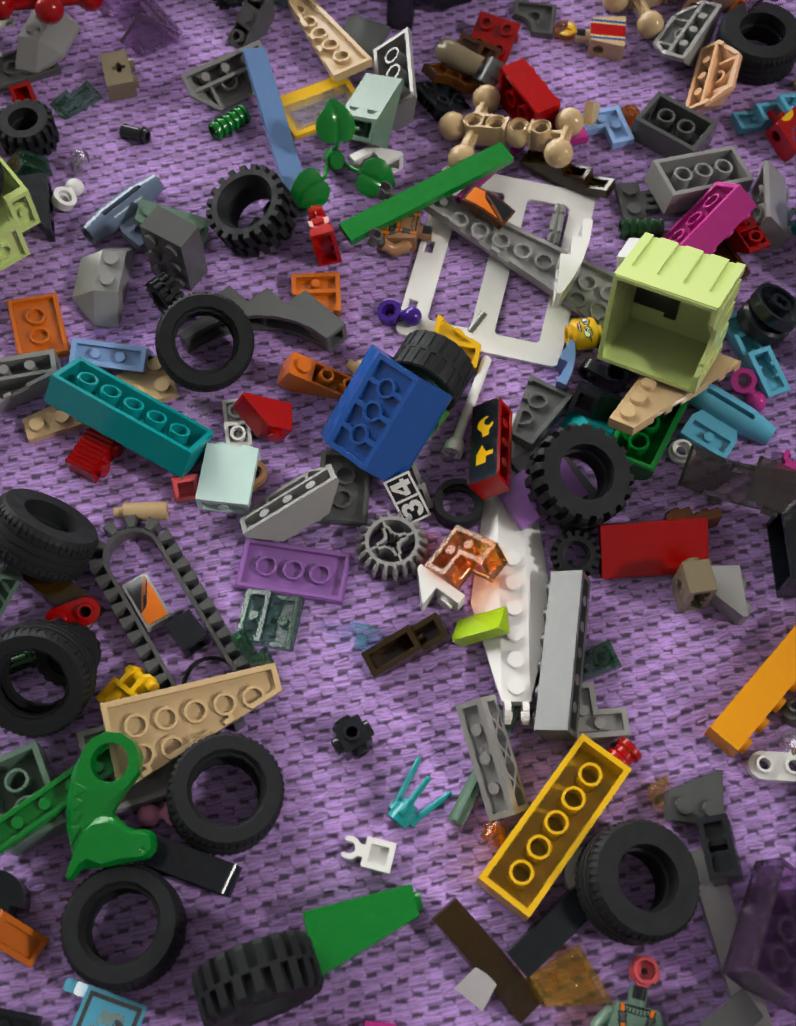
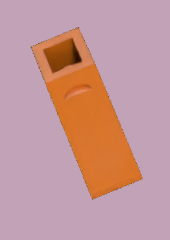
M293 351L282 363L276 385L295 393L340 400L352 377Z

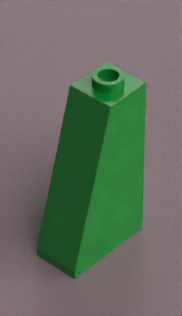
M412 884L304 911L303 918L306 932L311 938L323 977L417 920L419 910H423L419 891L414 892Z

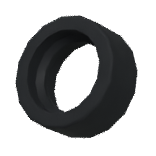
M464 478L447 480L435 492L433 513L436 520L447 529L453 531L470 529L479 522L483 513L484 500L476 492L471 491L468 480ZM453 492L467 494L474 502L473 511L463 517L450 515L443 508L444 498Z

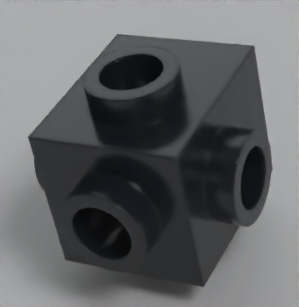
M356 714L353 717H350V715L344 716L335 723V727L332 728L334 738L330 739L338 755L343 753L346 760L349 761L352 758L357 760L370 752L374 732L367 720L362 721L359 715ZM355 730H356L357 733H358V734H357L355 737H353V738L347 736L348 734L354 732Z

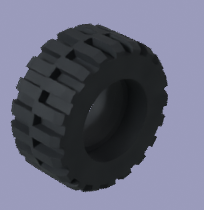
M575 423L569 424L565 428L557 429L538 445L529 457L530 462L526 464L525 473L530 476L525 479V487L531 490V493L528 494L530 502L535 501L538 506L535 510L539 515L543 513L547 515V522L552 525L558 522L560 523L559 528L567 531L571 528L574 531H584L587 528L591 530L605 523L624 509L627 505L626 500L631 498L633 492L632 488L629 487L634 484V474H630L633 465L632 461L627 460L625 456L628 452L624 446L619 447L616 443L618 439L615 436H607L605 434L606 430L600 427L594 430L591 424L583 423L581 426H578ZM563 457L578 458L587 463L593 470L597 479V493L594 499L580 498L571 493L565 486L560 473Z
M287 930L282 933L275 932L264 937H257L218 953L217 956L207 959L203 965H199L196 968L191 982L203 1026H252L279 1014H284L311 1000L316 994L321 992L324 978L311 938L300 930L293 932Z

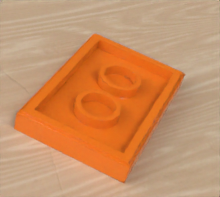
M57 293L6 300L18 355L54 349L59 358L70 356Z

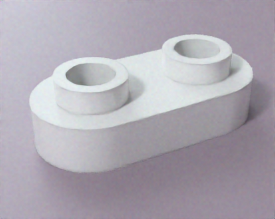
M757 751L747 760L748 773L755 780L762 782L796 783V771H792L789 768V763H793L796 766V753ZM759 761L766 762L768 768H761Z

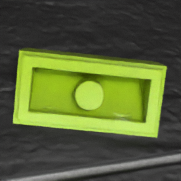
M504 606L459 619L452 635V642L459 646H466L510 634L508 608Z

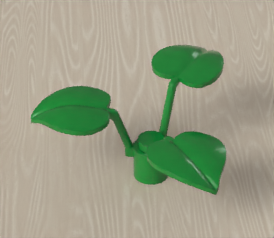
M329 99L317 118L316 133L323 142L328 144L335 142V145L323 154L325 165L323 166L324 172L322 177L316 168L311 167L301 171L295 178L290 192L297 202V207L311 208L310 206L317 204L323 206L330 196V187L324 180L327 178L329 168L339 170L342 167H346L360 174L355 182L356 188L360 193L368 197H377L376 192L384 181L391 183L393 188L396 185L391 167L381 158L373 157L367 159L362 165V170L345 162L344 155L337 151L340 146V141L347 142L353 138L355 121L350 111L342 103Z

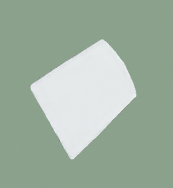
M475 967L454 989L483 1012L496 987V983L485 972Z

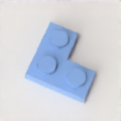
M619 105L600 109L595 124L584 125L588 136L604 133L611 149L631 146L634 143L633 134Z

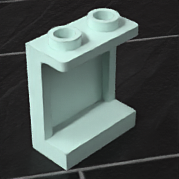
M224 442L206 444L195 496L199 510L244 515L249 513L252 508L251 498L258 461H261L259 448H254L250 445L233 446Z

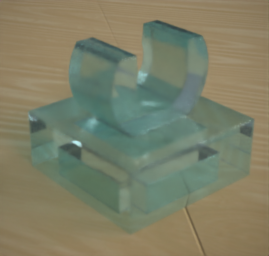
M351 621L348 632L357 634L354 648L366 650L369 637L378 638L380 627Z

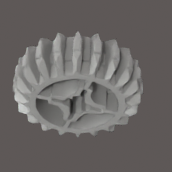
M389 510L386 513V517H382L380 513H377L376 521L368 518L367 526L362 525L360 528L361 534L356 536L358 544L355 546L356 553L359 554L358 562L364 563L363 569L365 572L372 569L373 578L382 573V580L384 582L387 580V575H392L394 582L397 581L398 574H401L405 580L408 578V571L415 575L417 573V566L419 567L420 564L424 565L423 558H426L428 555V550L426 549L428 547V540L425 539L426 532L424 529H420L419 521L411 523L412 517L410 515L404 519L400 511L396 516H392ZM392 530L401 531L403 533H395ZM381 533L382 540L377 542L376 546L370 548L372 539ZM388 540L389 543L396 544V551L394 548H390V546L387 547ZM413 544L414 549L411 554L402 559V551L407 549L408 545ZM382 558H388V559H390L392 562L383 561V560H381V559H382Z

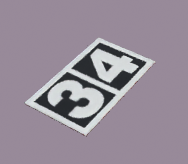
M409 470L383 482L397 511L402 513V518L405 519L410 515L412 517L411 523L431 516Z

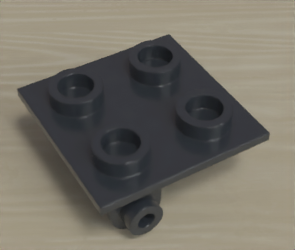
M432 81L416 82L417 101H419L424 109L427 108L428 113L432 112L431 115L436 121H439L448 111L471 108L465 102V98L449 85Z

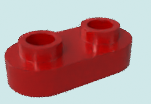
M85 595L51 608L44 619L50 621L60 617L64 622H79L78 624L87 626L98 619L101 606L96 598ZM86 606L90 608L91 614L87 616L82 615L80 609Z

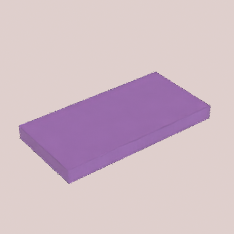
M245 538L234 587L237 590L343 606L352 553Z

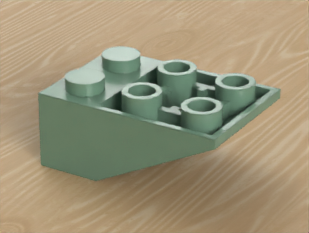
M371 73L365 74L345 105L355 121V133L349 142L387 149L404 79Z

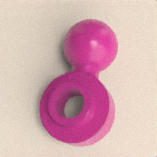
M748 368L738 369L732 374L730 379L732 389L737 393L746 394V404L753 407L756 411L762 410L766 406L767 400L763 393L754 389L757 383L755 373ZM740 377L748 379L746 386H741L738 383Z

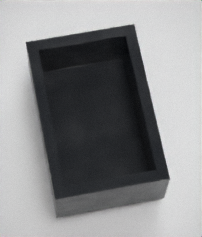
M781 502L766 523L777 598H796V502Z

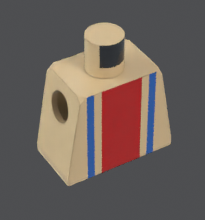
M626 16L591 18L589 30H576L575 42L588 44L587 55L621 62L625 48Z

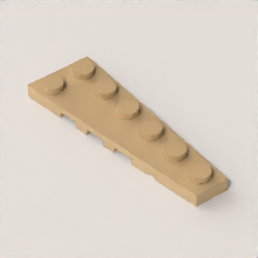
M287 0L289 9L334 83L373 66L372 58L315 0Z
M157 357L148 360L146 374L124 371L115 376L162 403L179 398L175 382L162 369ZM52 405L22 419L30 444L88 426L78 422L74 417L65 412L55 409Z

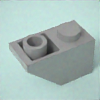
M740 565L711 566L718 590L709 604L734 624L742 625L750 616L751 606L749 600L745 598L746 578L744 574H741Z

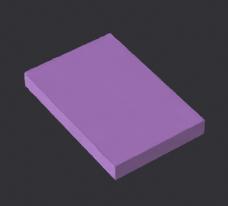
M562 458L560 473L565 486L574 495L586 499L589 495L566 460ZM525 470L511 476L510 491L497 495L520 531L548 518L545 513L539 515L535 510L538 507L535 501L530 502L528 494L531 493V490L525 487V479L530 475L526 474Z

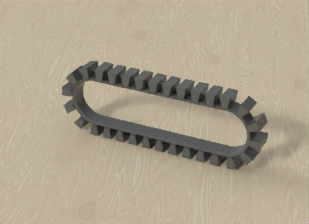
M136 515L125 516L128 528L118 532L112 521L103 527L107 537L110 539L107 543L98 540L99 543L93 555L102 557V559H91L89 561L90 570L146 670L156 678L160 689L177 685L110 569V559L114 550L120 544L130 539H146L158 547L231 671L236 672L251 668L249 661L244 653L242 654L240 646L233 639L232 633L227 625H225L218 610L216 611L215 605L210 597H208L195 572L191 569L186 557L183 556L169 529L157 537L162 531L160 522L152 517H148L145 529L139 528L140 523ZM241 717L233 722L232 725L236 732L246 726L244 718Z

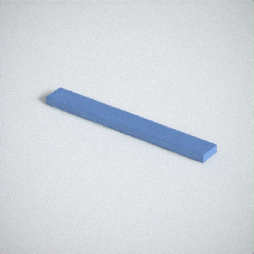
M265 47L243 49L242 55L278 176L289 191H291L295 178L303 170Z

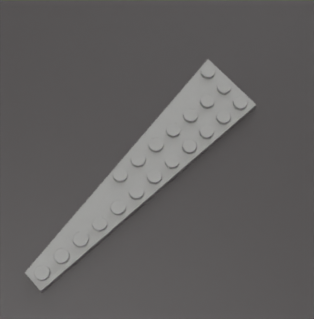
M449 195L423 209L518 273L522 278H525L553 297L558 260L561 253L567 254V250L509 222H506L498 230L482 214L476 218L464 205L457 204L454 200V195ZM583 259L579 274L569 293L561 303L581 317H593L597 325H601L603 330L614 273Z

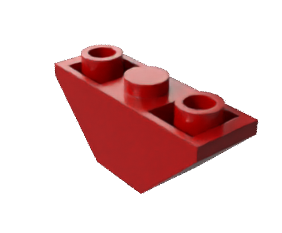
M752 215L744 222H741L734 229L733 234L727 238L737 253L751 254L768 248L771 245Z

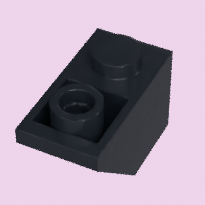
M582 380L575 390L568 409L593 420L608 422L609 417L623 397Z

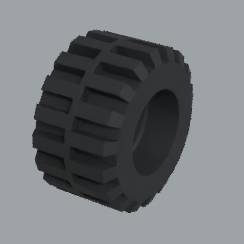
M19 99L15 100V103H8L6 108L0 109V142L7 155L10 154L12 159L15 160L18 157L20 162H25V159H28L29 162H34V158L38 157L39 160L44 159V154L49 156L52 154L51 149L55 150L57 148L56 142L59 143V133L52 112L46 104H40L38 100L31 101L30 99H25L21 101Z

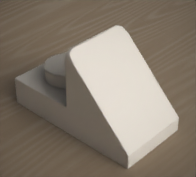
M422 564L419 565L417 568V583L421 612L426 609L435 597L438 598L437 602L444 609L450 610L452 608L458 612L464 605L465 595Z

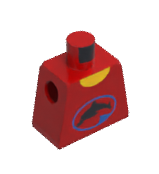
M776 104L766 113L774 124L765 132V136L779 158L786 163L796 155V106L785 114Z

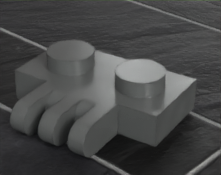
M638 182L615 184L614 190L622 218L626 220L628 218H633V220L640 218L643 220V218L647 217L648 213L660 212V207L650 190L640 191Z

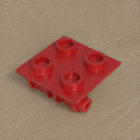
M480 11L471 37L480 41L483 40L501 49L498 60L506 64L514 42L517 43L519 39L518 31L521 24Z

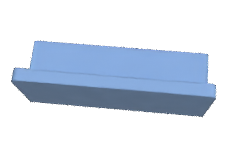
M72 337L69 363L80 356L99 368L146 374L148 357H153L154 352L147 347Z

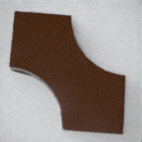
M425 63L421 70L432 82L449 85L463 94H472L481 86V83L473 76L453 70L443 63Z

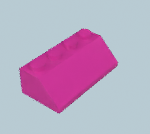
M717 181L662 238L678 242L679 246L685 247L687 245L704 251V254L711 255L723 240L733 234L734 229L741 222L750 217L751 211L757 205L740 184Z

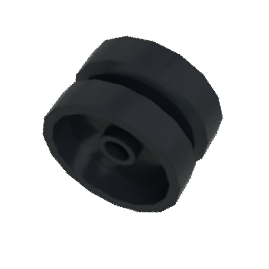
M763 283L754 291L750 299L738 309L736 318L739 326L755 342L763 346L777 347L789 335V332L796 327V299L787 290L778 285Z

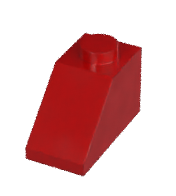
M246 392L234 403V410L257 437L266 438L271 442L283 441L292 431V403Z

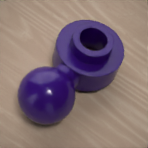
M385 300L377 308L379 321L385 326H393L399 323L400 320H403L407 326L412 327L418 325L422 319V314L418 308L408 307L402 310L400 304L395 300Z

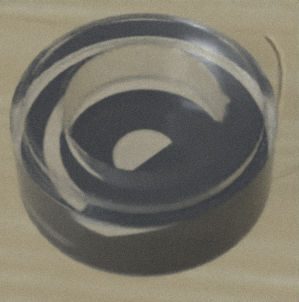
M77 149L74 152L70 165L72 172L83 174L89 162V155L86 151Z

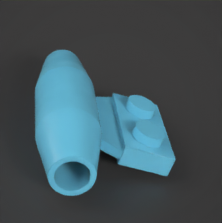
M709 384L705 391L690 399L689 403L698 412L691 415L678 437L688 440L692 446L723 464L738 441L737 435L766 446L777 428L750 405L720 387Z

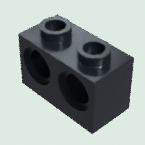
M727 813L696 818L709 879L713 886L718 887L745 882Z

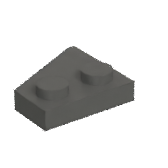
M716 770L664 792V822L697 826L696 818L724 813L722 770Z

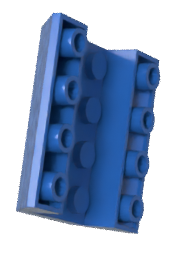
M372 344L320 434L326 444L358 467L383 481H387L410 470L453 396L433 383L423 380L394 361L392 356Z

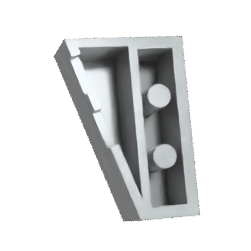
M54 349L0 358V414L46 393L51 375L61 369V361Z

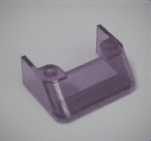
M104 0L103 5L99 9L105 16L110 17L112 15L119 20L127 30L120 42L132 48L140 56H143V54L150 55L178 41L183 34L155 0Z

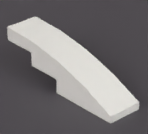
M583 219L578 236H572L567 254H560L555 273L552 308H558L579 274L590 241L593 224L591 219Z

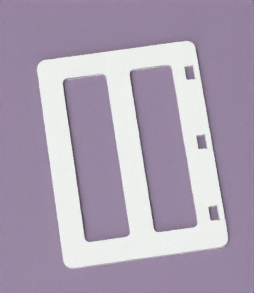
M449 165L443 167L442 171L449 168ZM499 174L493 175L481 186V188L492 194L504 197V202L516 211L507 222L521 228L528 202L554 206L556 203L564 204L566 209L569 210L561 248L567 251L572 236H578L583 219H592L596 201L594 196L567 188ZM461 189V190H459V191H457V192H455V193H453V194H451V195L456 196V195H458L463 189ZM430 214L425 226H433L432 241L421 240L401 307L402 310L408 308L410 301L418 303L416 308L420 310L422 319L418 325L412 327L407 326L403 320H400L396 324V331L402 337H407L409 333L415 330L434 331L436 321L429 320L428 316L453 229ZM427 242L435 244L432 253L424 252ZM489 254L472 323L481 311L485 312L487 316L473 333L468 332V328L451 326L454 328L458 327L468 338H473L481 344V354L547 368L557 367L565 342L564 328L569 324L571 309L562 303L558 308H552L553 297L550 296L540 340L536 343L496 334L495 329L510 268Z

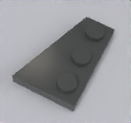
M530 375L528 385L522 396L520 408L517 411L512 426V441L532 451L569 407L573 395Z

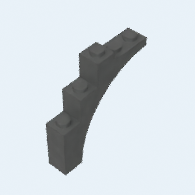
M230 285L218 292L219 295L228 297L231 301L236 302V305L240 306L244 314L248 316L253 331H280L297 335L317 344L328 353L348 339L346 324L306 290L293 297L287 304L268 288L256 294L249 302ZM201 316L191 325L186 326L178 335L182 347L188 353H191L205 343L231 334L229 329L220 320L211 316Z

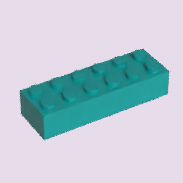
M80 356L51 375L44 401L54 406L55 409L65 412L74 417L78 422L90 426L103 436L122 444L123 447L140 454L148 461L156 463L171 474L181 478L203 459L206 444L211 442L214 431Z

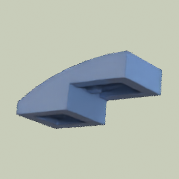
M571 339L560 355L556 370L562 373L557 379L555 387L567 391L576 358L575 341Z

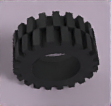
M251 164L250 169L243 165L239 167L240 172L238 173L234 170L228 172L230 176L228 179L225 180L222 177L218 181L221 185L218 189L213 187L210 193L214 198H208L207 205L210 209L206 210V216L210 219L207 221L209 226L227 247L243 257H248V254H250L254 258L259 257V251H262L265 255L271 253L270 247L274 246L278 249L281 246L279 241L282 238L285 240L289 238L290 234L287 230L289 228L294 230L296 225L292 218H298V211L294 208L297 207V202L276 172L270 171L264 165L259 168L257 164ZM260 199L271 200L268 211L257 223L238 229L240 215L249 204Z

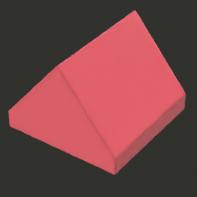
M197 473L185 475L183 478L179 476L171 477L175 503L195 500L199 482Z

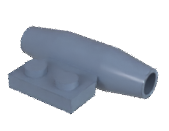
M152 174L126 187L101 206L81 228L84 237L90 243L95 244L120 230L124 240L139 252L144 250L145 244L140 227L134 224L140 199L153 202L164 190L161 180Z

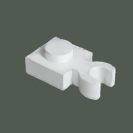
M354 836L345 837V842L353 844L355 850L352 853L341 852L342 859L353 861L359 858L362 859L360 868L390 875L397 843L367 836L366 844H361Z

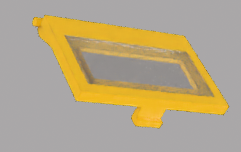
M328 77V79L285 95H280L289 128L295 141L316 133L317 118L329 99L337 100L344 106L347 104L355 91L348 78L334 83L332 78Z

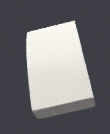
M238 399L222 400L226 443L233 446H253L251 428L234 410V403Z

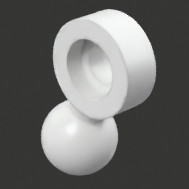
M71 178L66 182L65 187L55 188L51 196L52 204L61 211H71L77 202L76 196L84 192L83 182L80 179Z

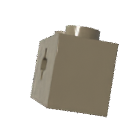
M126 49L99 54L110 100L116 101L137 97L136 88H140L137 74L132 75V72H136L133 58L128 59Z
M698 557L684 560L670 582L678 612L705 609L718 590L710 559L699 560Z

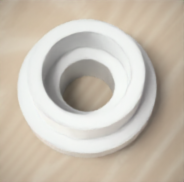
M678 439L669 445L668 456L674 463L687 464L694 456V449L688 440ZM676 450L684 451L685 455L677 453Z

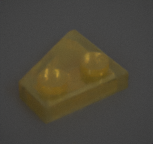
M580 945L573 946L535 971L529 978L526 977L542 1008L606 1004L611 1001Z

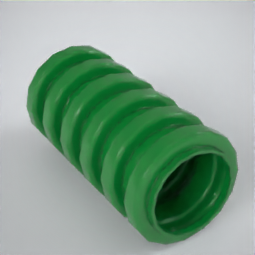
M238 104L236 108L233 107L225 115L222 114L219 118L214 119V122H209V132L214 139L221 141L223 137L226 138L228 136V133L232 134L234 130L237 131L240 127L245 126V123H250V114L243 105Z

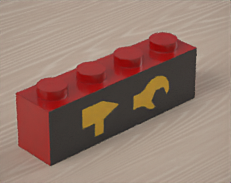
M496 397L473 407L468 485L471 491L476 492L482 500L511 490L512 411L500 397Z

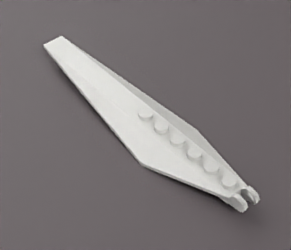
M512 414V426H513V423H514L516 414ZM512 441V458L524 452L526 448ZM511 469V476L515 475L516 473ZM496 495L484 500L471 595V608L473 615L504 606L508 608L510 634L484 640L482 644L497 687L501 705H503L504 724L511 725L513 718L511 706H521L520 720L522 725H529L530 703L538 673V660L541 658L543 650L540 639L541 634L545 631L543 611L548 603L546 585L549 580L539 523L520 531Z

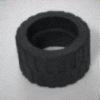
M415 330L409 333L393 357L394 361L453 396L446 408L447 411L454 408L474 374L472 361L466 352L457 343L448 339V337L434 331Z

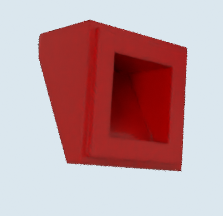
M29 80L8 86L14 103L15 100L19 99L21 101L25 99L37 100Z

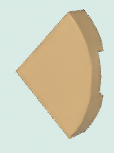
M585 102L584 125L595 124L600 111V102Z

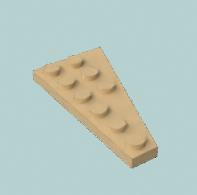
M719 353L695 394L640 375L609 417L607 426L632 436L653 423L654 418L662 413L666 415L671 412L673 406L678 403L680 405L684 404L705 391L712 382H719L724 379L728 372L732 371L734 373L740 368L741 361Z
M274 662L100 703L105 732L127 734L139 744L144 760L142 774L135 782L136 784L181 756L194 742L197 743L198 740L204 739V737L216 734L282 692L276 663ZM110 744L108 746L115 779L117 780L126 772L128 755L119 744Z

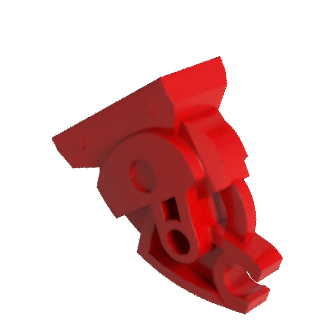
M321 205L310 206L311 208H308V227L318 266L342 262L334 228L327 214H325Z

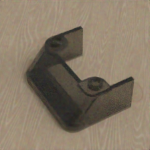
M691 445L678 482L679 486L707 496L706 501L722 506V503L726 502L759 509L761 514L777 518L778 514L784 515L796 505L795 469L764 456L759 457L757 465L733 462L700 447Z

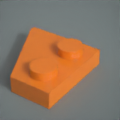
M340 272L291 274L292 298L306 290L332 313L341 317Z

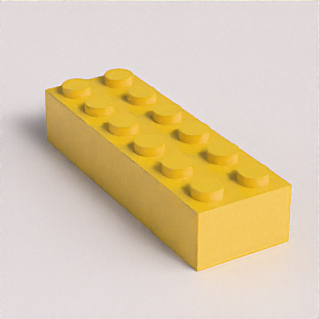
M582 733L479 876L476 884L526 922L632 769Z

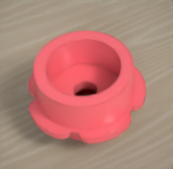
M638 955L632 959V966L629 967V976L633 981H636L637 986L648 988L650 984H656L659 980L658 964L650 956ZM642 968L647 970L645 975L641 972Z

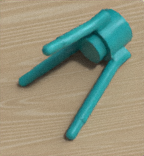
M421 757L415 759L395 799L388 806L391 810L387 815L395 823L398 822V825L404 830L409 825L414 828L422 818L452 796V792L448 791L418 814H415L418 808L413 803L431 781V778L427 776L409 799L404 797L402 800L422 760Z

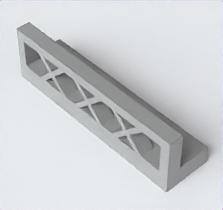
M492 694L455 705L489 821L513 816L527 810L529 804L496 695Z

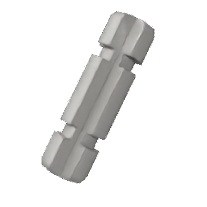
M556 203L553 207L547 241L559 246L566 206Z

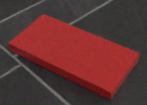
M706 517L598 525L601 579L675 574L681 563L688 558L709 559L708 518Z

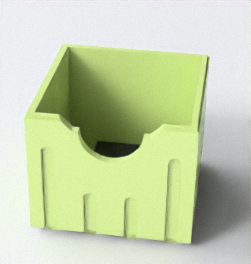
M645 232L614 272L597 359L695 394L722 349V341L728 329V320L733 312L734 299L738 295L742 281L740 278L745 271L746 265L739 262H729V259L715 254H704V251L687 245L685 247L679 246L678 242L662 237L655 238L653 234Z

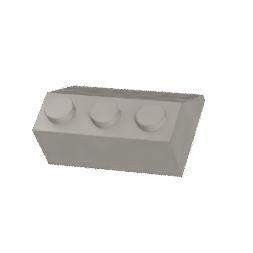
M764 160L751 190L752 200L757 205L752 210V217L771 243L770 247L782 248L785 240H789L791 234V226H788L787 222L790 216V207H787L789 189H786L784 176L769 160Z

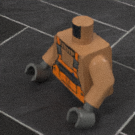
M387 181L382 182L379 186L380 189L376 192V196L380 200L396 195L391 194L393 186ZM418 211L383 230L375 227L367 233L368 237H370L367 243L370 247L377 245L378 252H385L392 257H398L408 252H415L418 239L432 241L433 226L421 225V212Z

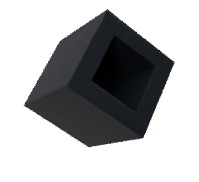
M189 609L185 612L176 613L165 624L169 634L186 659L210 644L208 635Z

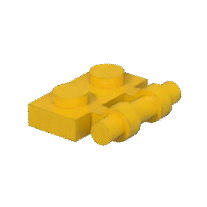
M128 665L125 667V674L120 679L114 676L95 699L100 703L160 690V685L155 677L146 674L141 667Z

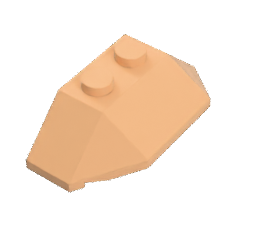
M721 40L702 47L686 106L700 114L722 106L735 89L742 60L741 53Z

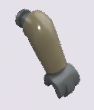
M451 38L440 40L435 47L437 59L446 66L473 77L479 73L476 80L484 84H490L495 87L499 83L500 68L505 66L500 60L489 56L486 62L483 63L485 57L471 51Z

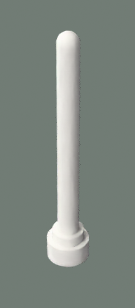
M484 356L481 359L455 432L452 437L445 441L442 453L446 456H449L451 452L456 454L455 459H460L465 449L463 437L491 364L489 356Z

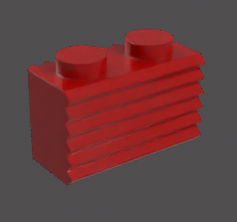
M89 426L86 432L83 433V437L80 438V441L77 442V445L68 454L65 463L69 471L96 484L100 478L107 476L110 470V463L115 457L121 456L124 447L122 444L103 436Z

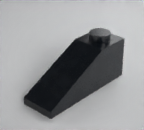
M47 172L18 176L20 181L29 190L41 221L37 225L50 242H56L54 212L51 202L52 186Z

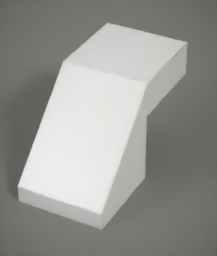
M369 145L349 155L350 165L362 170L363 163L373 157L385 160L393 173L403 169V153L401 151Z

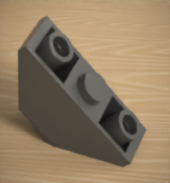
M245 0L226 42L239 49L266 35L275 17L274 0Z

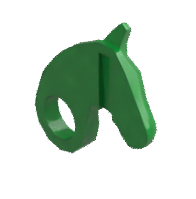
M104 732L91 738L84 747L72 771L67 795L66 821L73 856L67 869L66 880L73 882L82 869L105 868L152 858L157 851V838L153 831L131 828L115 814L125 795L142 774L144 756L139 744L127 734ZM110 744H119L128 755L126 772L115 781H104L96 771L97 756L104 747Z

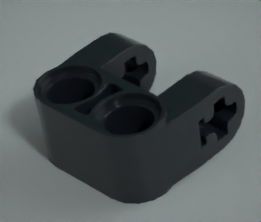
M592 358L585 359L578 368L581 378L614 394L621 393L636 374L613 364L606 367Z

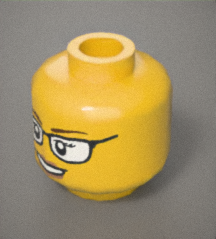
M593 317L571 319L564 328L566 345L570 339L575 341L576 351L594 349L602 335V327L597 325Z

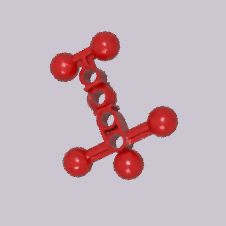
M0 0V20L9 19L13 11L35 9V13L40 21L45 24L54 25L63 18L64 6L79 5L85 11L94 12L100 9L104 0Z

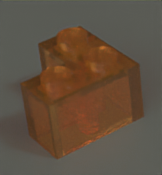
M456 525L424 566L459 590L471 573L493 582L508 563V560L497 542Z

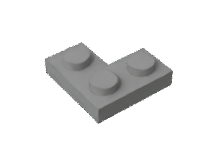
M594 681L582 682L577 740L582 733L593 741L619 739L620 737L629 738L631 731L627 708L598 709Z

